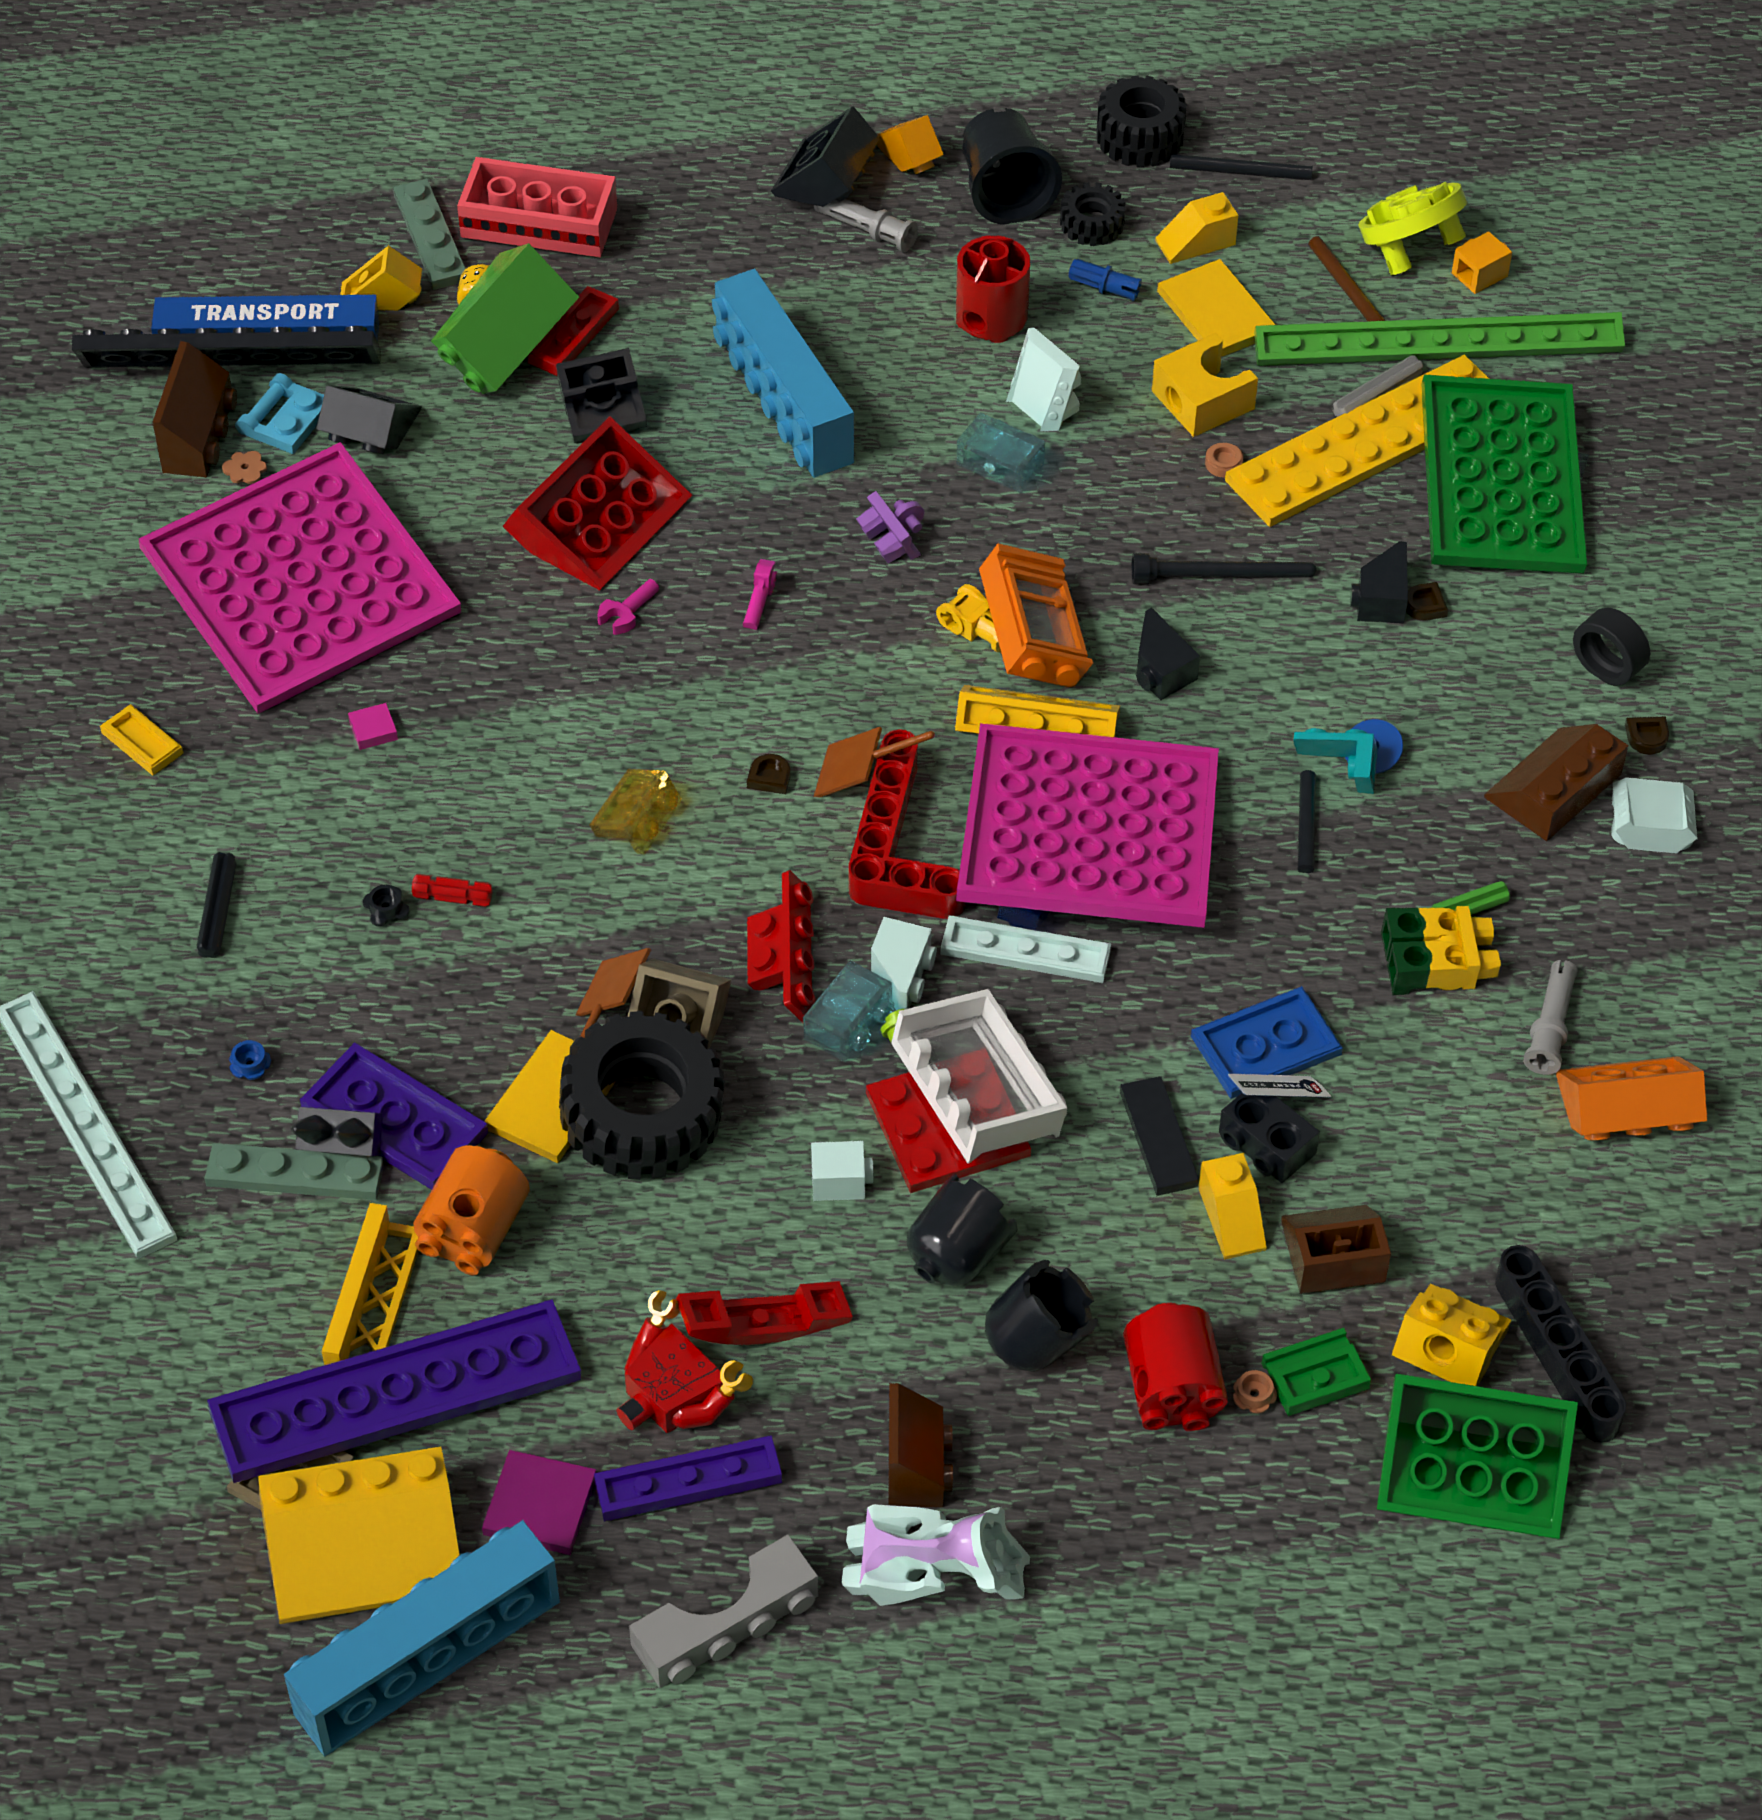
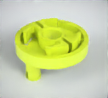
M1444 182L1420 191L1414 185L1386 197V200H1381L1366 211L1368 215L1358 224L1364 242L1369 245L1376 244V246H1380L1390 275H1396L1412 267L1401 238L1416 234L1437 224L1444 245L1456 243L1466 237L1457 213L1467 205V200L1459 183Z

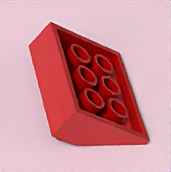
M609 416L516 508L502 527L529 553L601 590L691 498L692 494Z

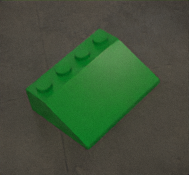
M1395 1374L1387 1421L1377 1510L1559 1539L1578 1402Z

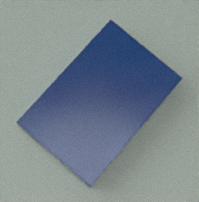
M1302 986L1191 1030V1038L1230 1099L1239 1096L1242 1091L1229 1078L1228 1074L1292 1075L1340 1056L1343 1051V1047Z

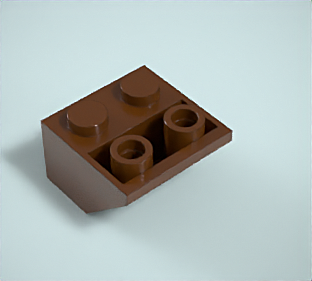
M1367 1204L1281 1216V1223L1300 1294L1386 1282L1391 1252L1382 1219Z

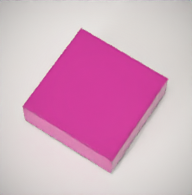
M386 703L348 713L349 723L359 750L398 740L397 731Z

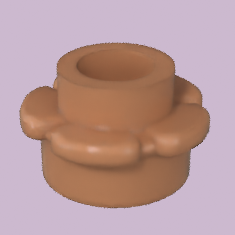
M1251 1370L1245 1372L1236 1380L1233 1386L1235 1391L1233 1399L1236 1405L1243 1410L1250 1409L1252 1413L1267 1411L1269 1404H1273L1277 1398V1391L1273 1386L1272 1379L1262 1371ZM1256 1391L1259 1395L1252 1396L1250 1393Z

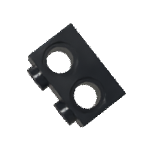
M1241 1093L1221 1110L1219 1133L1224 1143L1232 1150H1241L1252 1159L1254 1166L1261 1174L1265 1176L1272 1175L1280 1183L1285 1182L1317 1153L1320 1131L1276 1096H1256Z

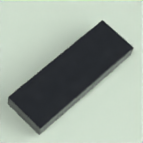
M1162 1077L1121 1084L1120 1095L1156 1196L1197 1188L1199 1179Z

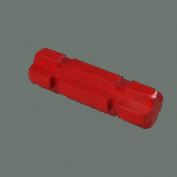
M416 874L412 882V895L415 898L429 899L430 896H434V900L467 904L468 900L473 901L472 905L486 907L490 905L493 895L492 884L489 882L475 881L474 885H472L470 880L437 876L436 880H432V875Z

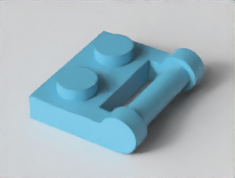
M277 373L269 382L270 388L248 414H243L237 420L235 427L240 434L294 454L317 426L324 394L293 383L285 374ZM282 396L289 398L266 426L260 424Z

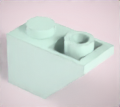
M883 917L871 948V972L895 1009H908L912 1002L919 1003L925 983L921 976L924 970H932L937 947L931 946V928Z

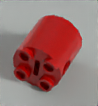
M997 235L973 239L961 248L957 256L956 324L958 327L974 337L990 340L994 343L1005 342L1009 337L1014 336L1024 328L1028 320L1030 255L1023 245L1011 238Z
M1171 1302L1157 1304L1133 1318L1126 1325L1123 1332L1143 1428L1157 1430L1165 1426L1182 1424L1185 1431L1206 1429L1210 1425L1209 1418L1215 1416L1228 1403L1210 1316L1208 1312L1196 1306L1178 1305Z

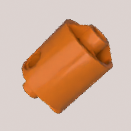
M470 1145L456 1148L413 1222L414 1232L418 1236L415 1246L421 1253L429 1257L440 1256L455 1262V1266L465 1274L477 1275L482 1267L488 1266L493 1260L530 1192L529 1181L523 1172L513 1164L512 1160L501 1151Z

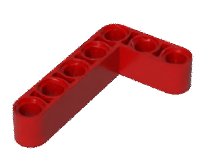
M904 729L890 731L884 736L880 748L906 740L915 735ZM918 744L877 758L849 861V895L853 901L865 906L948 919L949 915L957 917L965 908V902L956 901L960 872L958 869L894 857L917 773Z

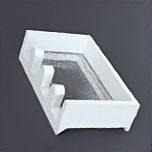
M989 989L899 1011L891 1044L968 1164L985 1152L1052 1134L1055 1138L1059 1137L1064 1118L1067 1114L1066 1101L1062 1094L1057 1093L1047 1078L1042 1064L1037 1063L1027 1048L1024 1037L1017 1033L1007 1018L1004 1007L997 1003Z

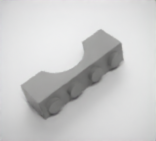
M789 1535L749 1556V1585L743 1596L731 1607L718 1613L699 1615L688 1613L671 1603H667L629 1625L631 1646L659 1688L670 1682L680 1684L694 1674L697 1666L711 1658L713 1661L724 1659L734 1651L736 1644L751 1635L754 1638L761 1637L775 1626L778 1619L790 1612L793 1615L801 1614L813 1605L815 1598L818 1597V1576Z

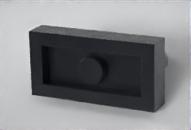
M299 1107L298 1121L291 1127V1131L296 1135L295 1150L380 1156L383 1113Z

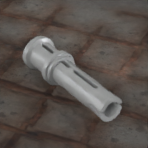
M835 199L824 207L814 205L815 211L869 232L870 237L875 241L885 240L895 244L897 249L902 252H907L914 245L918 235L917 222L912 220L905 222L893 217L890 211L885 209L873 211L847 199L839 203Z
M1557 960L1551 965V973L1541 1015L1531 1025L1530 1036L1532 1043L1531 1047L1524 1054L1523 1062L1530 1071L1542 1075H1551L1559 1071L1562 1064L1561 1046L1567 1042L1568 1030L1564 1023L1578 969L1576 965L1567 960L1564 962L1562 973H1559L1561 960Z

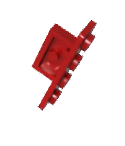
M791 870L782 873V904L747 917L748 985L754 991L764 990L783 983V1002L785 1007L804 1024L813 1020L812 1005L815 1003V995L812 989L814 959L811 954V937L814 935L811 922L813 894L805 881H801Z

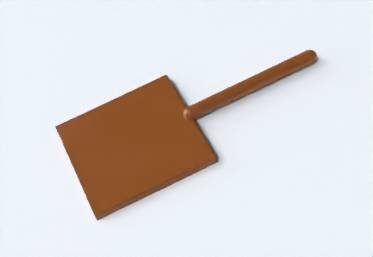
M877 727L828 745L813 797L820 798L868 781L874 759L933 739L935 733L928 731L877 749L882 728Z
M650 948L601 962L575 1014L580 1017L591 1014L580 1037L585 1038V1030L597 1022L603 1010L626 1003L635 984L639 964L646 962L651 952Z

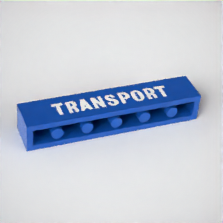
M376 294L155 297L151 331L152 334H158L159 329L171 328L180 330V334L195 333V330L199 328H213L218 330V333H233L234 328L247 327L255 329V332H270V329L273 327H288L293 329V332H307L309 327L314 326L327 327L330 331H345V328L348 326H363L367 328V331L374 332L378 342L379 312Z

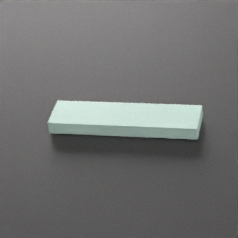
M949 915L940 954L1103 983L1111 944Z

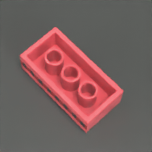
M475 157L457 205L461 238L517 246L529 243L533 248L601 258L617 211L616 178L609 175Z

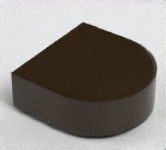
M1437 582L1419 584L1408 589L1406 613L1409 616L1423 621L1447 617L1448 608Z
M1666 716L1626 718L1625 729L1627 738L1634 750L1642 754L1653 755L1660 753L1666 748L1669 739Z
M764 754L757 757L752 762L746 781L747 789L786 795L790 781V765L784 757L777 754Z

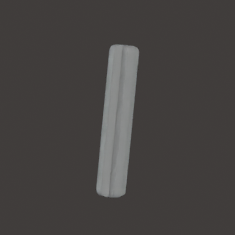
M1414 355L1407 357L1333 403V414L1338 417L1344 413H1349L1360 405L1415 379L1423 372L1422 361L1418 360Z

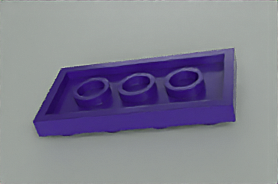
M355 1042L300 1099L301 1107L383 1113L380 1156L383 1157L384 1161L431 1190L456 1148L465 1145L477 1146L489 1133L486 1122Z

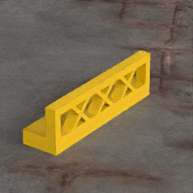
M964 685L959 692L955 731L979 734L980 723L1115 737L1120 705Z
M369 1204L322 1348L324 1365L348 1359L351 1351L365 1343H368L372 1351L389 1346L419 1250L415 1246L418 1236L414 1232V1226L390 1222L387 1205ZM388 1235L410 1238L411 1241L408 1249L391 1258L384 1248ZM381 1256H382V1257L384 1258L385 1262L379 1264L380 1259H381ZM404 1262L400 1271L397 1265ZM391 1269L398 1278L397 1285L379 1294L373 1285L374 1277ZM369 1293H371L373 1299L367 1301ZM392 1299L390 1307H388L385 1302ZM380 1306L386 1315L385 1322L368 1332L361 1323L362 1315ZM357 1330H359L361 1336L355 1339ZM380 1336L378 1344H376L373 1339Z

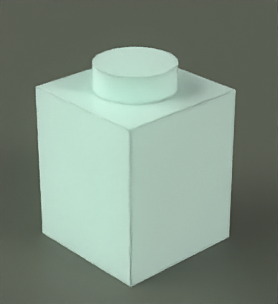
M863 1141L811 1143L813 1201L865 1199V1184H873L872 1158H864Z

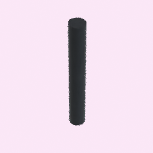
M1305 770L1300 773L1299 873H1313L1316 774L1311 770Z

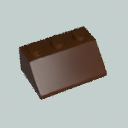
M180 341L153 419V427L162 473L207 478L211 465H217L220 454L218 442L220 437L225 438L227 436L229 425L227 415L229 411H234L236 408L237 390L232 388L230 374L227 370L189 342Z
M1598 724L1559 728L1484 794V798L1542 839L1548 841L1622 774L1629 745Z

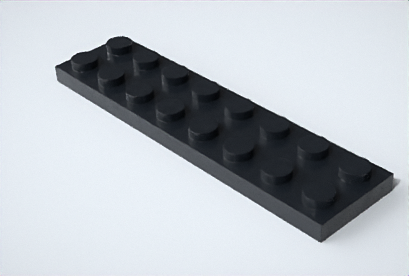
M314 326L309 327L307 332H293V329L288 327H273L270 329V332H255V329L239 327L234 328L233 333H218V330L213 328H199L195 330V333L180 334V330L171 328L159 329L158 334H143V331L138 329H124L120 331V334L106 335V332L102 330L90 329L84 330L83 335H72V351L85 368L172 367L180 341L189 342L220 366L381 364V349L374 332L367 331V328L363 326H348L345 328V331H330L327 327Z

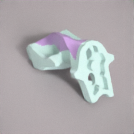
M873 1504L867 1507L866 1522L848 1526L846 1542L848 1549L855 1556L863 1555L862 1563L846 1565L843 1568L842 1584L852 1595H869L880 1606L897 1604L945 1591V1583L941 1581L940 1572H962L973 1577L983 1592H997L1004 1599L1024 1598L1023 1571L1025 1565L1030 1564V1556L1007 1530L1005 1510L1002 1507L992 1508L980 1514L952 1521L946 1520L944 1514L937 1510ZM922 1523L919 1530L911 1534L907 1533L912 1526ZM927 1571L925 1578L921 1579L920 1581H916L920 1576H922Z

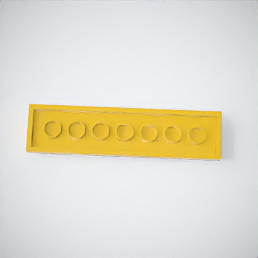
M1464 354L1360 405L1349 413H1344L1226 471L1225 481L1271 527L1425 450L1421 388L1424 375L1489 378Z

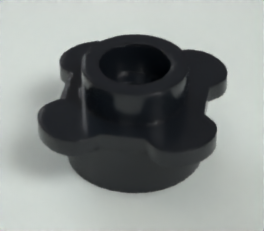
M386 884L379 885L363 898V906L369 909L371 913L370 921L373 925L384 926L387 921L396 918L405 919L409 915V906L403 903L400 888ZM385 904L390 905L389 907H382Z

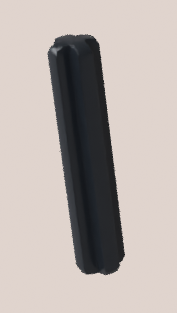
M218 852L213 856L197 941L198 954L204 958H216L221 951L236 869L235 856L230 852Z

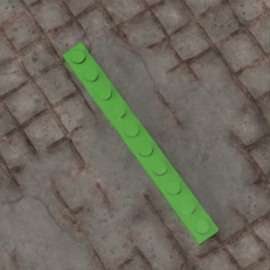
M1622 312L1255 326L1254 330L1257 366L1404 360L1411 355L1416 356L1418 360L1458 358L1464 354L1468 358L1609 353L1622 352L1625 347Z

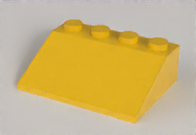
M442 1447L258 1476L260 1505L279 1624L374 1609L387 1603H395L409 1594L419 1581L428 1577L433 1578L449 1568L451 1563L459 1556Z

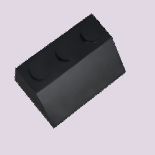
M854 106L850 107L801 141L771 192L775 197L821 207L826 206L835 199L838 203L843 201L854 191L853 183L864 174L863 166L874 157L873 149L880 137Z

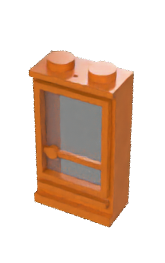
M998 543L980 566L979 571L1007 674L1065 687L1076 686L1092 666L1093 661L1087 657V650L1069 587L1065 580V573L1063 572L1065 567L1064 559Z

